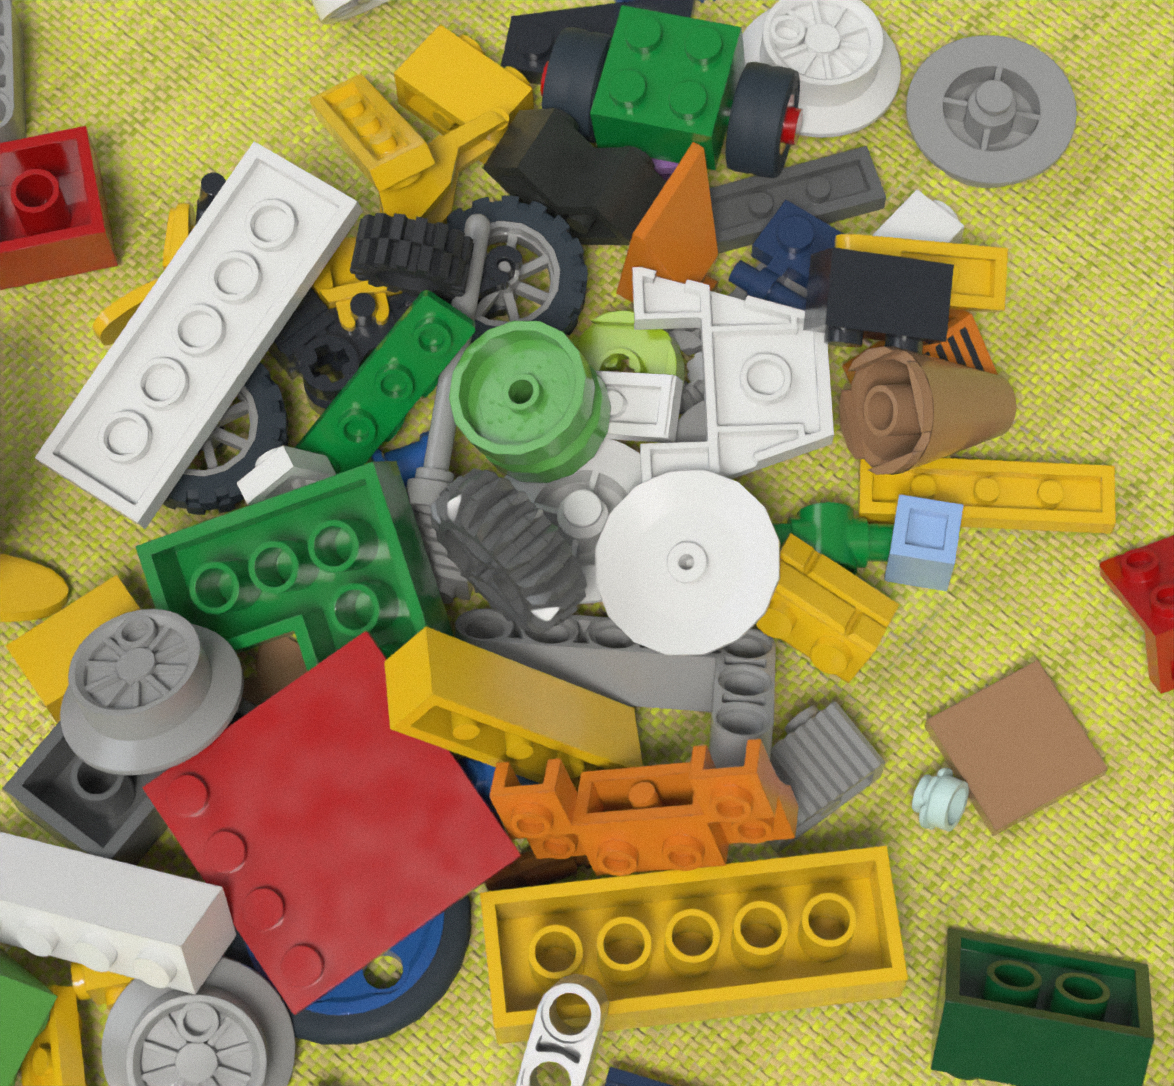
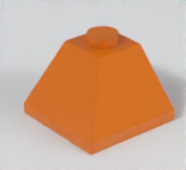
M694 142L632 234L616 294L632 303L633 267L656 271V277L685 284L687 279L707 284L712 292H715L719 282L711 278L718 257V248L704 148Z

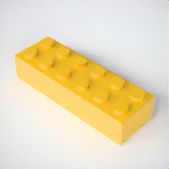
M887 845L726 864V866L702 867L691 871L670 870L480 893L493 1024L497 1044L528 1041L538 1005L544 994L561 978L572 974L587 975L598 981L605 990L609 1005L603 1032L901 997L908 981ZM576 993L559 995L556 1009L560 1019L571 1027L588 1025L591 1020V1010L587 1001Z

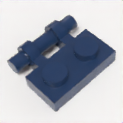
M785 200L752 245L751 257L765 264L766 267L759 271L740 260L733 268L728 281L747 292L748 296L805 311L806 298L782 284L788 278L807 289L811 254L832 247L835 248V236L844 233Z

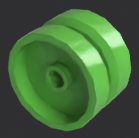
M511 321L487 330L466 348L452 373L449 402L455 424L467 439L500 472L520 482L550 483L573 475L595 456L608 433L611 404L605 382L562 331L540 321Z

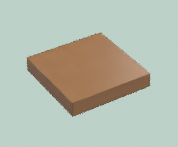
M1038 660L927 719L924 726L955 777L968 783V797L992 836L1001 833L1101 778L1108 770Z

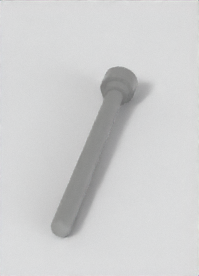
M473 214L466 220L464 236H470L473 239L474 248L465 293L462 297L455 296L451 303L453 307L474 321L490 233V221L483 214ZM471 338L440 373L438 378L423 467L416 468L415 478L408 479L406 492L412 510L415 512L431 515L430 506L440 497V493L454 481V474L449 472L456 424L449 402L452 373L464 351L471 344Z

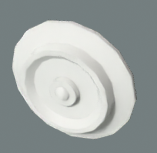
M707 470L668 471L635 486L609 513L595 547V585L608 617L633 642L668 656L707 655L739 641L766 614L780 580V541L766 508L739 482Z

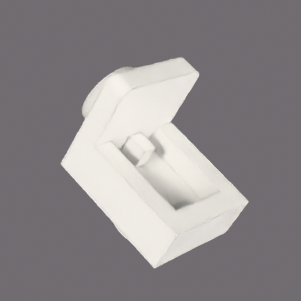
M282 445L261 455L255 463V468L239 480L237 485L246 503L252 505L334 476L336 473L327 456Z

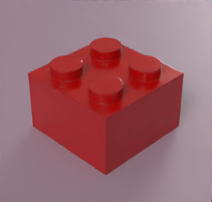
M82 126L0 143V290L118 266L100 164L87 127Z

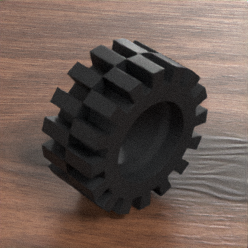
M375 213V216L367 214L363 216V219H360L350 272L355 274L357 279L368 281V284L374 287H387V291L398 293L402 291L407 292L408 296L418 297L422 291L429 290L438 297L455 299V296L462 297L465 293L474 248L473 239L470 236H464L465 233L459 229L448 230L449 225L441 222L431 224L427 222L428 219L416 216V220L408 219L405 214L394 213L393 217L385 213Z

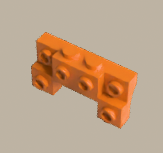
M761 739L747 740L744 766L716 768L707 745L693 746L691 762L581 772L578 793L561 758L548 759L543 784L521 786L510 762L496 763L489 795L511 839L526 838L536 859H566L571 856L586 855L596 876H625L637 872L663 870L691 871L702 867L726 866L729 844H759L771 840L795 839L799 808L791 786L784 784L775 773Z

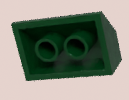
M948 928L932 1029L930 1070L946 1072L962 1080L983 1079L1015 1086H1143L1154 1043L1148 964Z

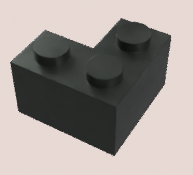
M560 109L519 110L482 169L509 195L519 197V203L530 205L532 200L546 206L547 214L551 215L554 219L558 215L563 218L570 226L569 233L574 239L578 238L581 245H630L633 232L666 184V181L654 170L655 164L646 153L633 146L593 147L578 132L579 125L575 119Z

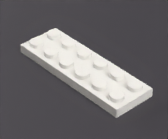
M254 141L41 447L35 459L135 524L146 529L363 212L358 201Z

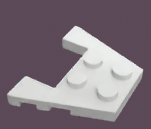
M633 267L634 330L699 328L701 330L707 438L706 442L640 444L641 484L668 471L707 470L733 479L832 444L834 427L828 344L824 343L825 333L803 330L804 310L748 295L746 300L712 292L707 284L688 279L685 284L656 277V271Z

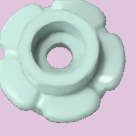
M941 768L937 776L934 777L928 774L923 776L916 787L912 800V809L914 812L919 813V823L925 829L932 830L937 827L949 832L956 827L964 813L969 795V786L966 781L952 777L953 771L950 768Z

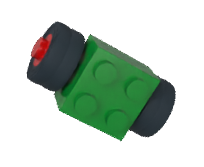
M621 6L613 36L599 32H588L578 28H564L555 42L550 59L545 64L541 78L542 109L557 108L569 114L578 123V132L589 143L596 142L597 148L633 146L646 153L650 158L679 163L694 142L704 148L707 169L715 171L727 131L725 154L728 169L746 174L753 173L766 178H777L785 165L790 145L797 144L802 126L803 109L798 108L800 94L799 72L792 68L773 67L760 62H748L745 66L742 27L630 6Z

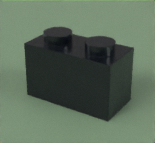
M834 247L813 253L810 257L803 330L825 333L824 343L828 345L862 347L863 338L885 341L884 347L895 346L903 351L910 350L922 354L923 346L946 342L954 265Z

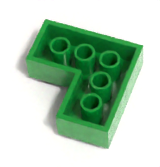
M396 461L370 462L135 546L155 609L176 613L191 624L216 632L232 646L236 654L295 634L306 669L309 671L365 631L372 635L387 659L424 627H429L454 637Z

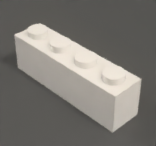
M0 832L1 943L26 949L37 956H53L83 964L97 972L109 971L143 980L145 983L156 988L169 987L196 995L236 937L223 887Z

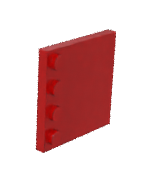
M368 631L357 636L230 725L200 753L176 766L170 767L142 787L205 883L223 887L234 926L294 1015L308 1008L523 856L452 751L390 729L384 664L387 657Z

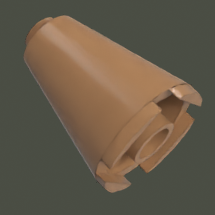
M895 346L870 348L858 356L848 370L856 371L851 388L841 390L839 399L840 428L847 448L855 459H865L873 467L869 471L876 475L904 473L1002 436L1012 426L1016 414L1015 395L1011 385L1005 378L914 351H903Z

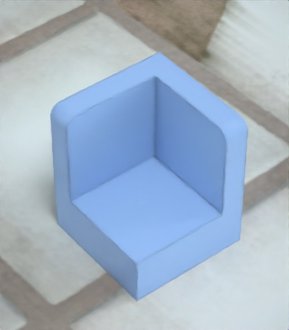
M899 494L884 580L947 592L955 565L963 505Z

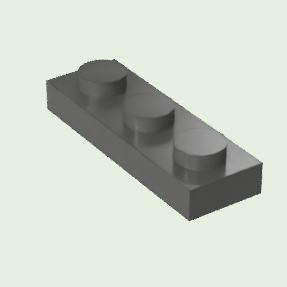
M867 146L783 168L777 178L753 176L709 188L718 254L752 245L785 200L827 224L884 209L886 201L885 192Z

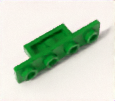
M422 291L294 448L327 456L336 474L364 465L384 441L389 442L394 438L402 427L407 413L420 397L424 399L434 390L438 384L440 373L474 334L475 321L431 291Z

